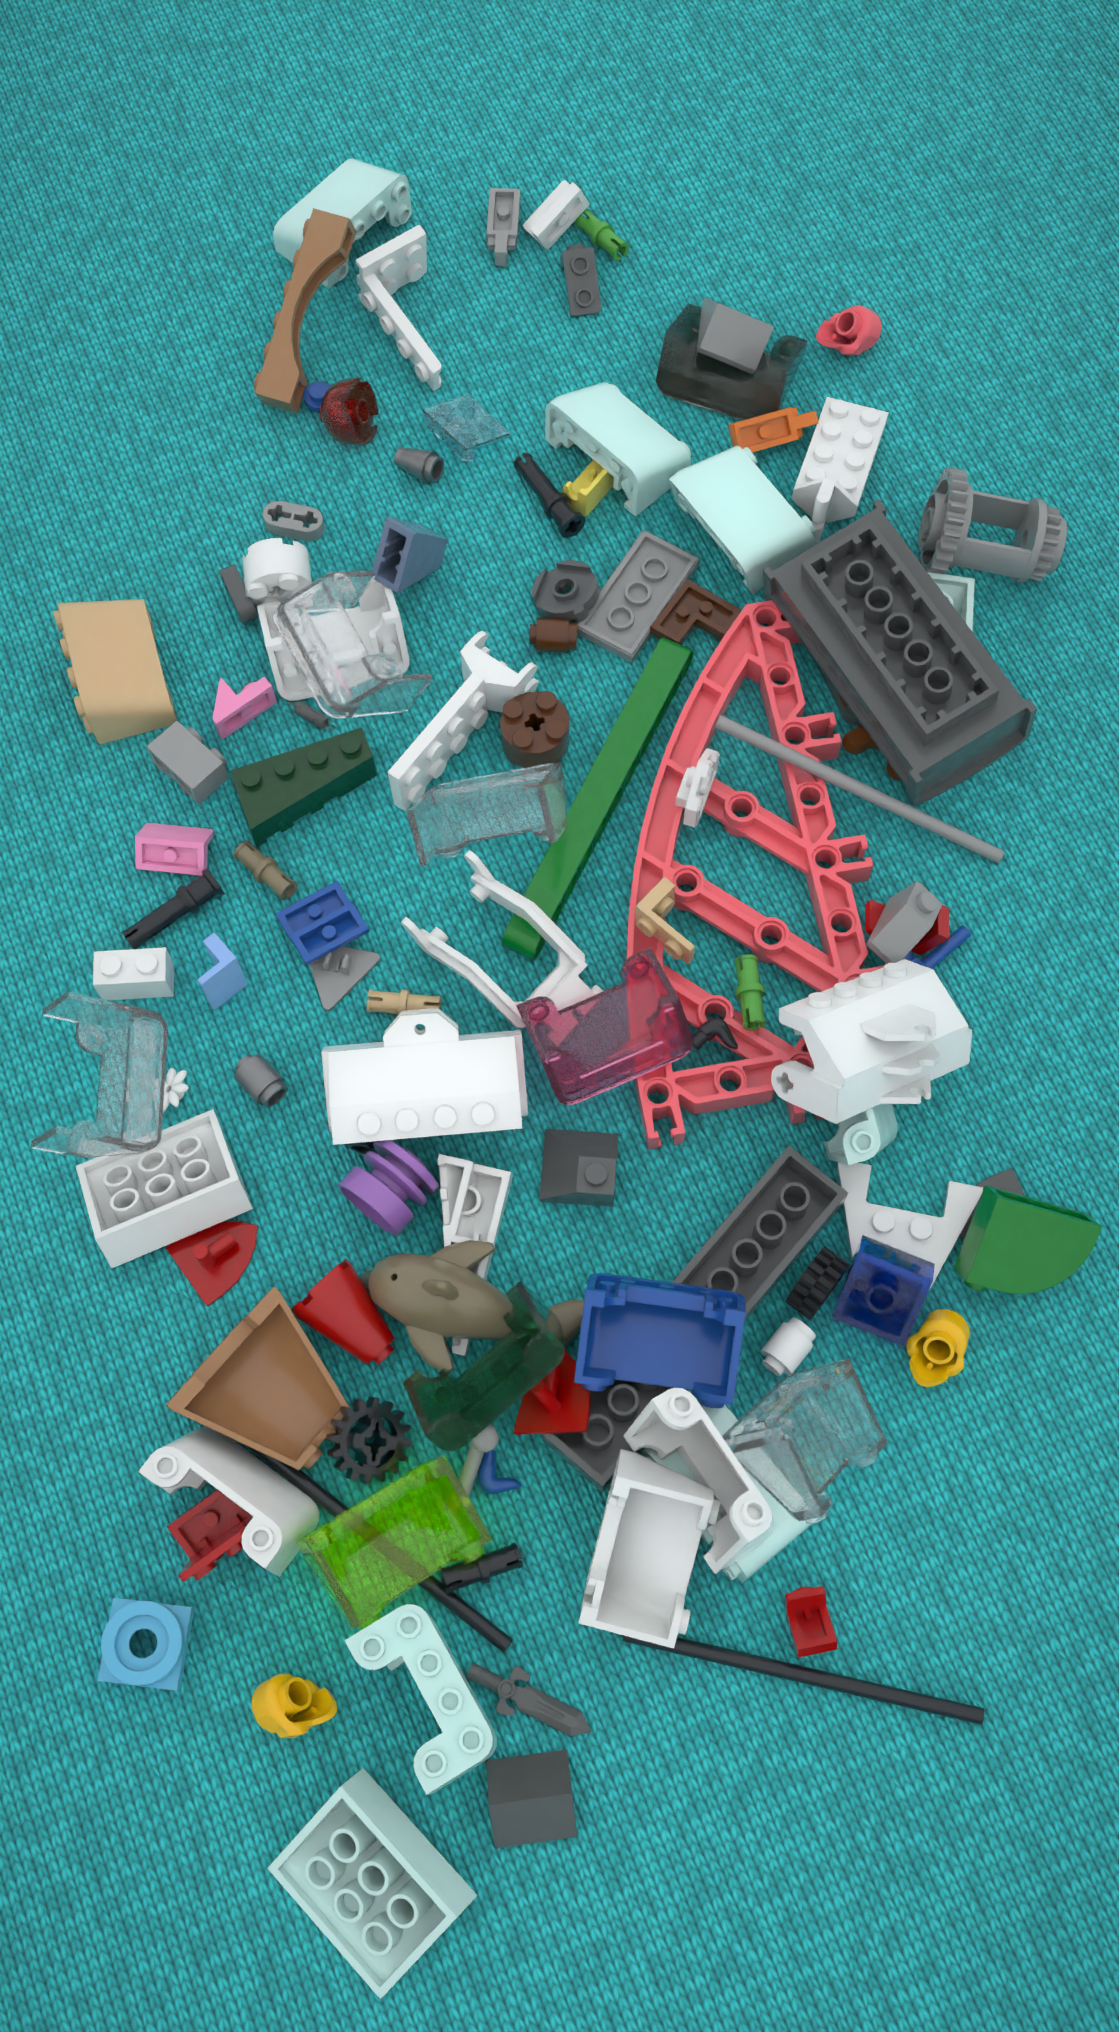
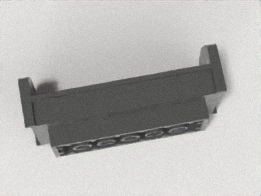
M877 500L873 503V511L773 571L769 566L764 568V599L766 601L772 600L904 783L906 786V797L912 806L916 807L971 778L1025 741L1030 736L1037 709L1030 699L1025 701L1022 699L886 518L887 509L880 500Z

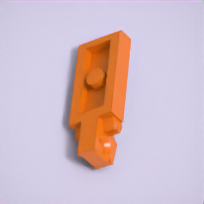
M789 407L728 424V429L733 447L736 445L742 449L748 447L753 453L798 440L799 437L803 436L802 428L818 424L819 422L816 410L798 415L797 407Z

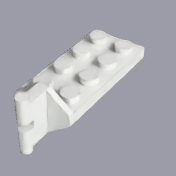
M830 397L826 398L818 420L819 423L815 428L792 494V500L812 518L811 522L816 528V532L813 534L816 544L820 543L827 523L856 515L889 412Z

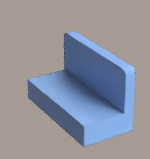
M213 933L203 940V943L214 967L198 979V983L209 1005L216 1010L246 987L248 983L237 958L220 938Z

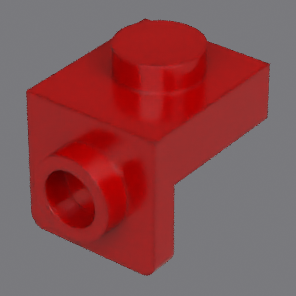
M801 1587L791 1593H787L785 1595V1612L797 1657L837 1650V1639L826 1606L824 1587Z

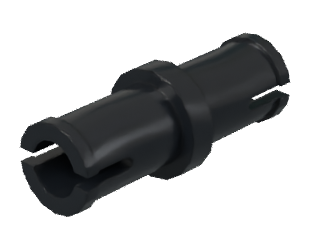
M514 1542L509 1546L482 1554L481 1551L473 1553L471 1559L445 1568L442 1567L439 1569V1572L442 1576L441 1580L444 1589L448 1594L453 1590L479 1581L482 1585L489 1583L491 1577L516 1568H522L523 1562L519 1561V1559H522L521 1554Z

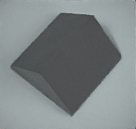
M567 1749L486 1760L488 1803L495 1848L578 1837Z

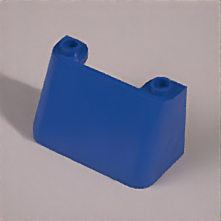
M606 1273L591 1274L585 1291L574 1383L582 1384L584 1389L590 1391H604L606 1386L614 1384L615 1379L693 1390L694 1396L701 1399L700 1404L705 1407L723 1408L724 1404L733 1405L746 1314L745 1297L742 1294L722 1289Z

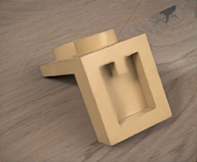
M664 877L636 905V925L646 936H654L662 942L663 948L671 957L676 960L681 958L689 964L694 959L695 946L662 919L675 905V884Z

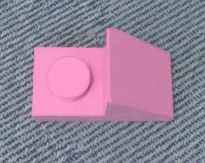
M265 677L257 682L249 683L237 695L220 678L212 719L218 736L222 740L277 703L273 687Z

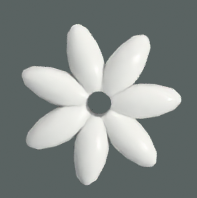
M170 1068L166 1075V1081L161 1079L156 1081V1085L160 1090L152 1097V1102H160V1112L163 1113L169 1103L174 1107H178L179 1100L189 1088L188 1085L182 1083L187 1071L181 1070L176 1074V1070Z

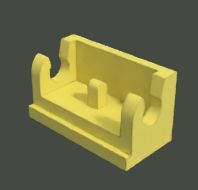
M592 460L573 483L568 481L563 486V493L567 494L571 499L570 505L574 510L587 517L613 487L614 476L595 460Z

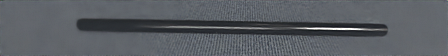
M248 1447L504 1653L513 1642L511 1637L452 1591L447 1594L441 1581L301 1469L297 1470Z
M623 1635L622 1641L979 1725H982L984 1719V1708L680 1637H677L673 1649Z

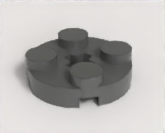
M566 560L556 563L557 568L550 572H547L546 569L537 576L532 587L533 598L540 616L543 618L569 619V621L573 622L585 620L589 614L588 611L594 607L600 594L596 576L592 573L591 568L580 561ZM567 587H571L572 591L567 594L559 593L566 591Z

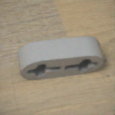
M273 501L263 509L262 516L265 527L272 534L304 541H314L319 539L324 533L325 525L322 514L313 507ZM278 515H283L278 521H273V519H277ZM310 521L315 522V524H310L309 528L304 527V525H308Z

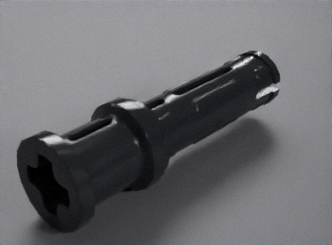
M530 453L522 454L526 463L518 456L514 461V468L522 475L542 501L545 515L556 522L561 536L569 538L580 532L585 525V517L580 512H576L570 505L571 499L568 495L558 492Z
M207 868L202 871V876L186 887L179 886L178 890L175 891L177 895L121 932L133 949H137L187 913H198L200 906L216 895L221 897L225 894Z

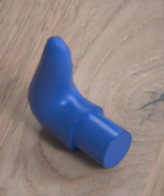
M496 1451L484 1452L478 1469L479 1486L487 1494H498L521 1487V1483L515 1479L496 1477Z

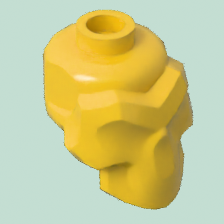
M937 1309L930 1312L918 1332L907 1339L906 1349L911 1357L909 1361L910 1370L913 1378L920 1386L933 1387L945 1382L949 1376L953 1377L964 1369V1354L970 1337V1330L964 1317L957 1312L948 1309Z
M277 1674L259 1684L253 1692L251 1701L252 1712L257 1723L270 1733H277L280 1738H295L303 1735L311 1727L330 1720L337 1713V1703L326 1687L320 1689L311 1680H303L291 1674Z

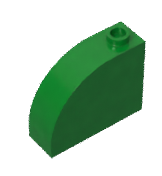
M985 1185L954 1269L964 1279L963 1283L966 1286L977 1291L984 1292L986 1288L1013 1294L1039 1292L1064 1281L1085 1262L1094 1248L1102 1226L1086 1213Z

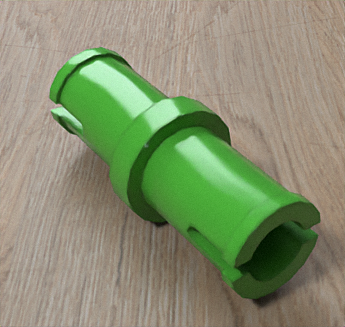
M586 208L583 214L587 218L580 214L575 220L576 226L591 237V242L596 247H602L614 260H622V257L617 252L619 251L625 257L629 251V244L613 232V227L608 222H602Z
M749 954L741 955V959L737 957L734 960L738 987L735 989L736 999L741 1003L743 1028L745 1030H758V1023L761 1028L766 1026L762 1003L765 990L759 981L758 959L755 955Z

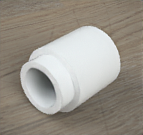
M794 1317L788 1323L783 1322L761 1350V1354L765 1357L762 1361L763 1365L777 1376H781L783 1373L791 1376L813 1348L812 1342L816 1338L815 1333L806 1324Z

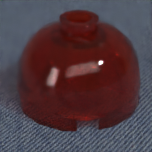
M359 377L339 380L330 386L319 408V417L325 429L334 440L340 443L352 445L368 444L374 439L378 425L372 426L373 415H378L376 396L371 385L367 381L361 382L362 378Z

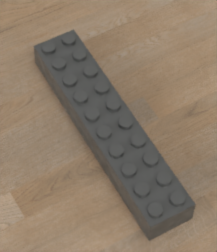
M788 1146L672 1283L722 1289L742 1294L745 1297L746 1321L843 1206L848 1192L792 1147ZM615 1379L614 1384L606 1386L604 1391H590V1416L587 1432L542 1434L543 1442L602 1493L612 1482L620 1449L634 1452L623 1435L653 1398L672 1389V1387Z

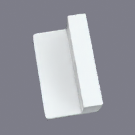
M564 180L523 224V228L548 251L590 203L576 184L573 182L569 184Z

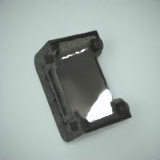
M688 303L665 332L656 377L658 389L668 397L740 420L780 410L802 361L808 340L790 335L780 337L775 342L771 354L763 352L756 371L751 374L697 352L702 307Z

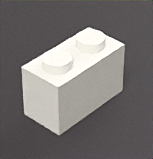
M166 947L94 952L93 986L103 1001L173 997L174 962Z

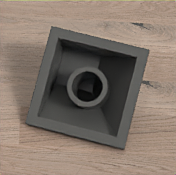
M545 1129L539 1201L613 1207L618 1134Z

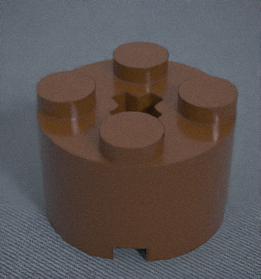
M549 691L528 692L504 704L500 728L502 748L508 761L513 765L517 764L524 767L525 771L544 772L556 767L562 761L566 751H568L570 736L567 710L556 698L555 694Z

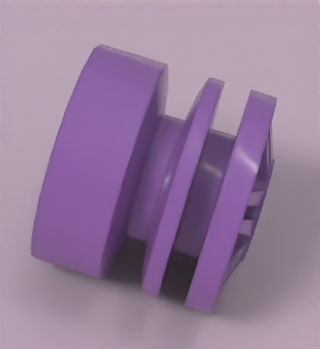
M391 1140L375 1141L373 1145L378 1154L367 1151L363 1155L373 1171L369 1173L355 1166L338 1184V1187L344 1196L364 1215L388 1233L399 1236L414 1218L412 1211L405 1201L409 1200L419 1206H424L427 1203V1199L422 1191L433 1195L438 1190L439 1184L427 1170L426 1166L410 1151L402 1146H398Z

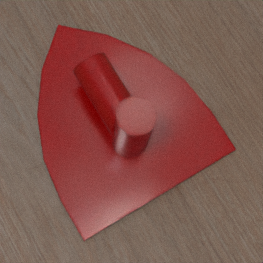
M238 1221L221 1222L173 1242L166 1247L171 1257L207 1307L229 1291L247 1269L255 1250L258 1225Z
M565 1350L550 1361L535 1379L530 1382L517 1414L514 1428L515 1435L587 1432L590 1416V1391L584 1389L582 1384L574 1383L576 1361Z

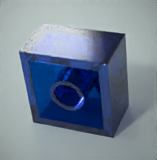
M862 1235L836 1297L831 1318L905 1347L933 1282L935 1264Z

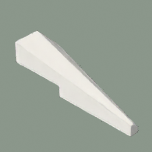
M439 1154L438 1166L443 1213L444 1247L468 1240L493 1243L495 1248L513 1179L512 1173L478 1165L472 1161ZM493 1253L469 1270L486 1280ZM452 1337V1353L467 1356L471 1339Z

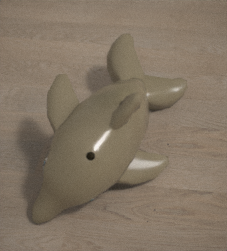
M468 1240L448 1245L431 1256L404 1253L390 1255L377 1262L372 1270L366 1271L360 1276L362 1283L371 1295L372 1301L387 1314L406 1325L412 1345L425 1362L446 1374L453 1371L454 1366L445 1337L524 1344L534 1371L538 1375L550 1361L564 1350L568 1353L567 1344L581 1331L584 1300H568L557 1303L532 1316L499 1289L470 1271L471 1267L495 1251L493 1243Z

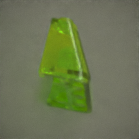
M445 1455L431 1458L303 1536L296 1544L349 1627L355 1629L359 1626L362 1630L382 1618L380 1612L386 1607L387 1603L444 1566L462 1559L464 1564H468L485 1553L482 1546L491 1541L492 1538Z

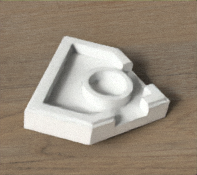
M707 748L698 760L697 766L687 767L675 804L685 808L683 823L694 828L698 826L718 770L720 756L718 751Z

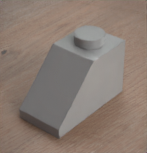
M918 881L912 883L888 899L866 946L886 964L901 961L932 928L942 903Z

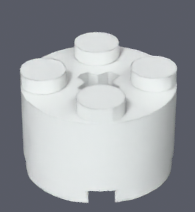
M270 538L258 541L247 548L248 554L242 557L246 597H250L254 605L282 602L289 607L305 606L311 603L313 586L308 550L304 545L293 541V545L283 544L282 538Z

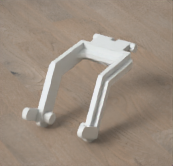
M469 850L464 855V858L476 872L470 877L475 885L469 891L470 894L480 903L490 898L526 920L558 952V965L525 1001L514 1002L475 962L447 945L445 942L449 938L441 929L435 927L430 933L423 928L419 930L407 917L401 921V924L424 952L468 980L514 1027L530 1028L539 1020L552 1031L547 1038L558 1047L579 1024L571 1015L575 1010L582 1017H585L605 996V992L597 985L590 989L578 977L587 966L585 954L534 902L495 880L479 857Z

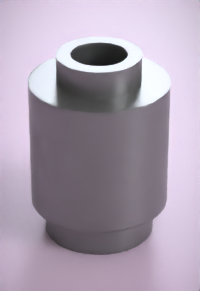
M261 1054L247 1055L237 1063L234 1079L257 1104H263L266 1108H270L286 1095L288 1087L284 1084L285 1079Z

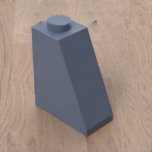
M388 517L385 519L371 578L399 593L440 568L448 540L421 524Z

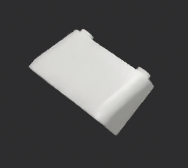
M371 579L364 582L359 588L358 600L360 606L295 621L291 607L285 603L271 602L258 605L257 609L264 641L280 696L289 701H298L396 678L404 674L409 667V655L401 617L392 590Z
M672 1388L653 1398L623 1436L634 1452L641 1448H652L658 1451L657 1455L661 1460L677 1451L696 1481L714 1490V1499L720 1500L718 1513L721 1519L707 1529L711 1536H713V1545L703 1557L714 1574H717L763 1544L772 1535L774 1529L772 1512L768 1503L704 1409L689 1391L683 1388Z
M206 1426L198 1428L157 1449L138 1471L172 1496L182 1487H193L201 1491L207 1482L253 1516L242 1534L241 1543L243 1550L250 1558L278 1577L285 1571L319 1522L320 1512L318 1506L310 1497L234 1440Z
M620 1449L588 1572L578 1623L674 1649L678 1633L685 1635L689 1623L690 1610L684 1609L685 1594L702 1531L706 1530L707 1524L715 1525L720 1500L714 1499V1490L643 1455Z

